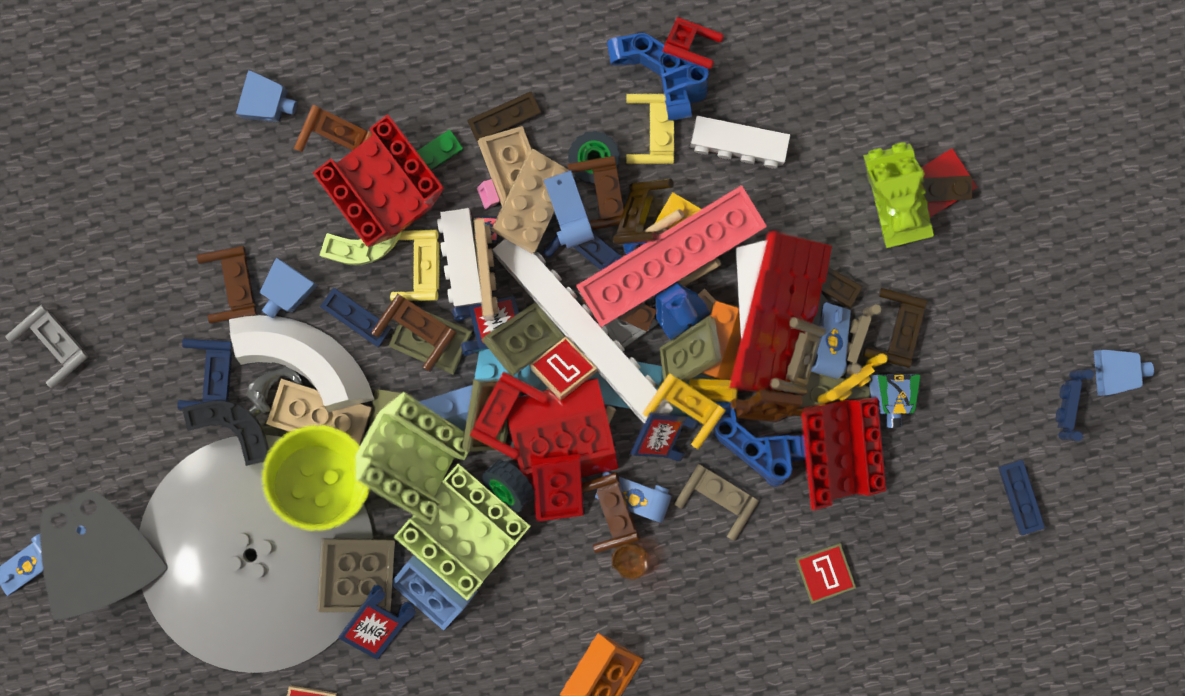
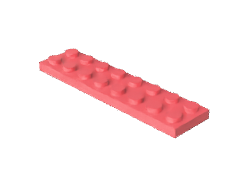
M741 185L658 236L657 241L647 242L576 286L602 327L767 226Z

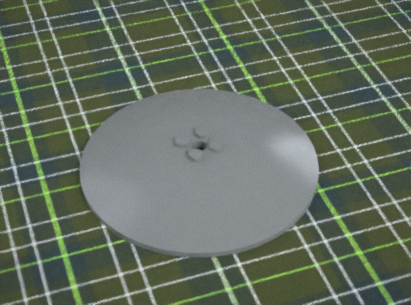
M265 435L269 452H271L275 443L284 437ZM237 436L213 442L187 456L165 476L152 495L143 515L139 531L162 559L167 569L152 582L142 587V591L152 614L163 630L191 655L206 663L232 671L247 673L277 671L307 661L325 650L339 638L340 633L356 614V612L317 611L322 538L374 539L373 530L364 503H362L359 511L348 521L327 530H304L285 522L274 512L265 496L262 483L265 462L246 466ZM248 548H253L257 552V559L254 562L248 561L245 557V552Z

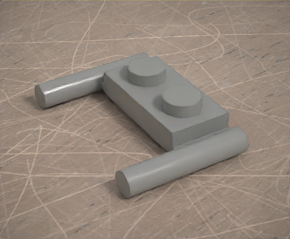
M42 304L5 336L9 342L13 343L26 330L31 328L63 365L58 372L46 381V384L52 389L89 357L70 333Z

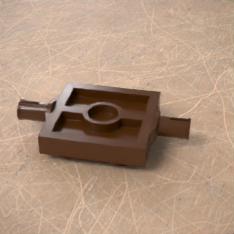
M768 389L759 390L754 396L746 400L733 399L731 401V408L736 410V418L778 422L787 416L802 417V411L805 408L800 407L803 405L801 396L791 395L790 392L775 393Z

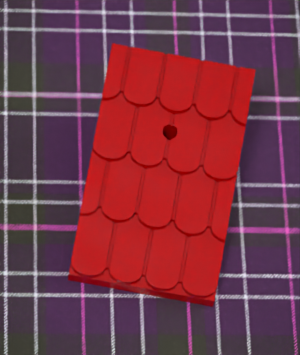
M775 231L768 233L766 241L736 248L741 342L729 389L755 392L768 389L775 393L786 392L773 388L771 382L773 379L790 382L789 379H786L788 366L791 363L799 334H805V331L791 327L790 321L792 318H797L813 323V318L818 311L822 284L826 282L832 245Z

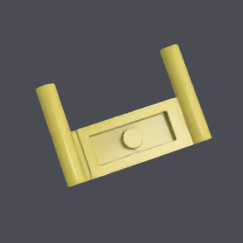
M627 94L626 103H650V154H627V164H674V121H668L664 94Z
M438 230L402 231L399 240H414V291L391 292V301H393L397 293L408 301L438 300Z

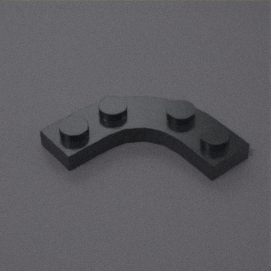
M214 400L182 408L187 431L210 425L228 427L239 439L246 466L265 462L269 454V448L264 430L258 419L243 406L230 401Z

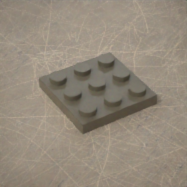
M322 538L317 611L357 612L368 598L373 586L379 585L383 588L385 597L377 605L390 612L395 540Z

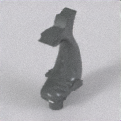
M284 366L281 369L261 375L248 386L247 396L255 404L249 411L255 417L261 411L265 415L270 413L271 408L267 403L268 390L280 377H289L295 383L302 385L303 380L294 370Z

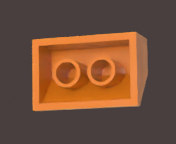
M715 301L709 316L715 318L722 360L701 374L719 380H731L741 342L740 309Z
M597 633L560 695L621 696L643 659L611 638Z

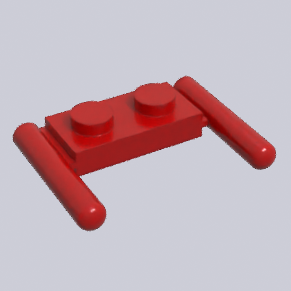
M677 17L662 52L711 69L714 66V61L690 52V46L695 34L719 43L724 40V35Z
M503 371L469 436L513 459H517L520 452L496 439V436L520 391L542 403L548 402L549 395Z

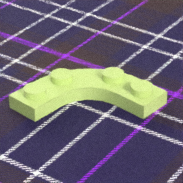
M402 231L395 237L369 248L361 239L350 240L327 233L320 256L348 265L369 264L390 252L399 240Z

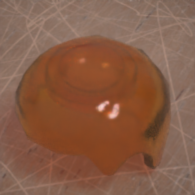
M626 543L616 548L612 554L611 565L622 578L637 579L645 575L648 570L649 555L639 544Z

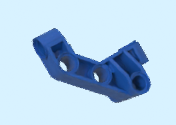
M638 33L614 37L607 41L611 65L641 63L661 76L668 121L692 117L690 103L699 102L706 98L708 94L707 68L662 52L664 44L650 35ZM641 45L648 47L646 50L637 49ZM666 63L675 64L672 68H667L664 65Z
M647 242L623 244L624 252L628 255L636 245L641 244L642 246ZM677 282L654 295L656 298V319L670 340L688 330L687 324L691 323L694 326L711 314L704 300L696 292Z
M714 401L726 410L713 428L715 437L764 477L769 485L778 487L787 480L791 474V461L806 460L804 436L786 435L755 438L736 422V414L734 409L731 408V402ZM721 425H728L732 432L728 435H723L719 431V427ZM747 446H754L758 451V455L754 457L747 455L745 448ZM773 469L780 470L783 476L775 475Z

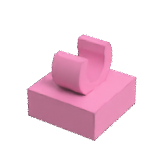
M492 179L482 182L477 187L485 210L494 207L500 202Z

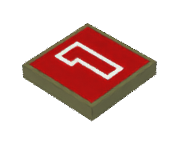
M840 543L795 558L811 604L856 589Z

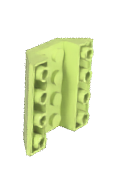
M402 393L378 413L356 454V481L432 525L442 505V502L434 498L453 459L465 460L469 451L462 449L465 432L406 393Z
M457 464L442 481L443 483L439 486L434 496L435 499L442 502V505L432 525L414 515L394 537L463 598L468 600L531 526L462 466Z

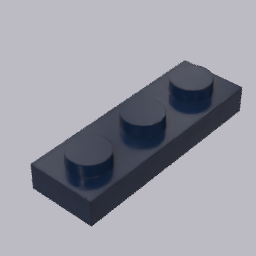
M334 287L320 306L378 348L393 329L387 325L379 338L373 335L371 332L380 319Z
M1023 460L998 466L1019 534L1025 535L1045 529Z

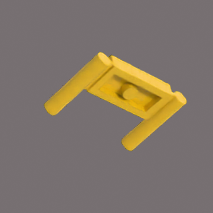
M879 354L867 360L866 365L861 368L859 373L852 374L832 390L819 395L817 398L818 403L823 404L838 398L842 401L852 394L851 388L857 384L859 387H862L871 380L869 375L875 372L873 368L887 361L886 355Z
M669 373L642 414L648 417L649 412H655L663 399L667 400L704 424L691 443L692 446L699 450L726 410Z

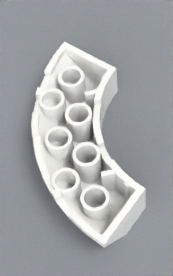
M264 315L229 319L230 336L235 356L241 365L255 362H274L305 376L317 389L327 412L374 400L369 383L354 358L337 341L321 330L300 321L275 316L274 319Z

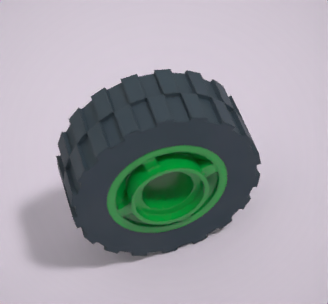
M597 131L585 132L583 135H579L571 144L568 152L569 164L587 161V157L591 152H597L601 158L614 156L618 170L620 151L613 139L605 133ZM593 170L573 173L580 181L587 184H595Z
M497 460L483 473L482 479L486 488L513 512L519 513L533 500L534 490L531 483L516 466L508 461Z

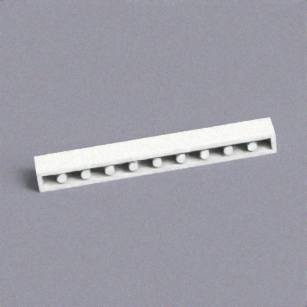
M504 239L493 249V255L563 334L597 367V372L637 417L645 423L647 417L642 413L657 392L655 389L657 385L648 375L644 377L639 371L641 367L632 357L628 359L623 353L625 350L616 339L612 341L609 338L607 328L605 326L601 327L599 323L592 319L593 313L585 304L581 306L575 300L577 295L570 287L565 288L560 283L561 277L555 270H548L544 265L546 263L545 259L538 252L531 254ZM663 399L655 412L671 413L673 408L670 405L672 404Z

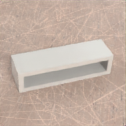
M697 116L690 147L695 148L694 151L700 154H708L711 151L718 153L717 156L720 158L731 159L732 156L740 157L744 163L754 164L755 161L764 162L765 167L778 168V165L782 166L785 162L790 134Z
M469 208L440 212L441 219H437L439 233L444 234L445 241L441 242L442 255L447 256L448 265L444 266L446 280L450 279L451 289H448L449 303H454V307L482 304L471 211Z

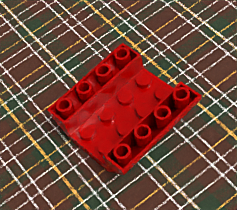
M388 114L369 128L373 135L343 159L335 162L331 158L313 172L314 176L368 248L395 237L432 208L444 190V187Z
M597 378L586 380L562 400L550 389L542 391L549 395L547 403H542L529 395L517 397L507 417L514 448L520 452L517 458L520 471L527 477L532 485V489L531 460L579 454L581 478L618 469L614 444Z
M878 397L844 399L842 401L837 400L805 407L802 411V423L811 510L833 506L832 500L853 494L870 496L885 492L886 481Z

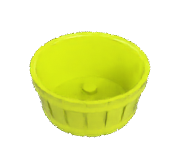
M324 425L304 426L284 435V438L279 439L275 443L271 452L266 457L262 473L264 493L274 512L288 524L311 531L331 529L348 521L359 511L369 491L368 487L356 481V454L360 448L359 444L345 432Z

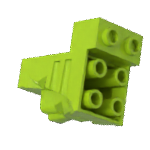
M901 142L892 145L890 149H873L867 155H863L886 248L934 237L927 200L924 196L925 189L922 185V182H924L923 171L915 159L911 144Z

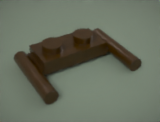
M671 178L630 184L631 192H629L617 235L613 238L616 245L657 241V232L642 233L653 198L651 190L673 188L674 182Z
M880 288L878 297L900 302L901 305L899 306L889 344V353L865 347L863 356L873 358L879 354H885L887 363L910 368L927 300Z

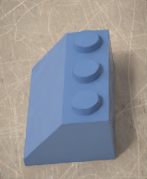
M473 385L432 397L419 403L465 432Z
M415 555L392 581V586L442 630H445L478 592L476 590L466 600Z

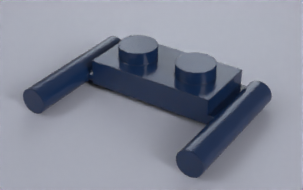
M594 232V240L574 246L578 252L600 270L623 258ZM558 235L543 251L549 258L561 245Z
M183 339V348L207 349L203 402L214 400L229 401L232 342ZM179 400L178 409L182 410L183 407L203 402Z
M1091 369L1071 371L1069 377L1072 380L1065 381V385L1061 386L1060 398H1062L1061 408L1057 409L1055 416L1058 427L1063 428V431H1060L1058 435L1061 440L1081 441L1083 438L1081 432L1072 430L1076 420L1082 386L1081 379L1093 378L1094 372Z

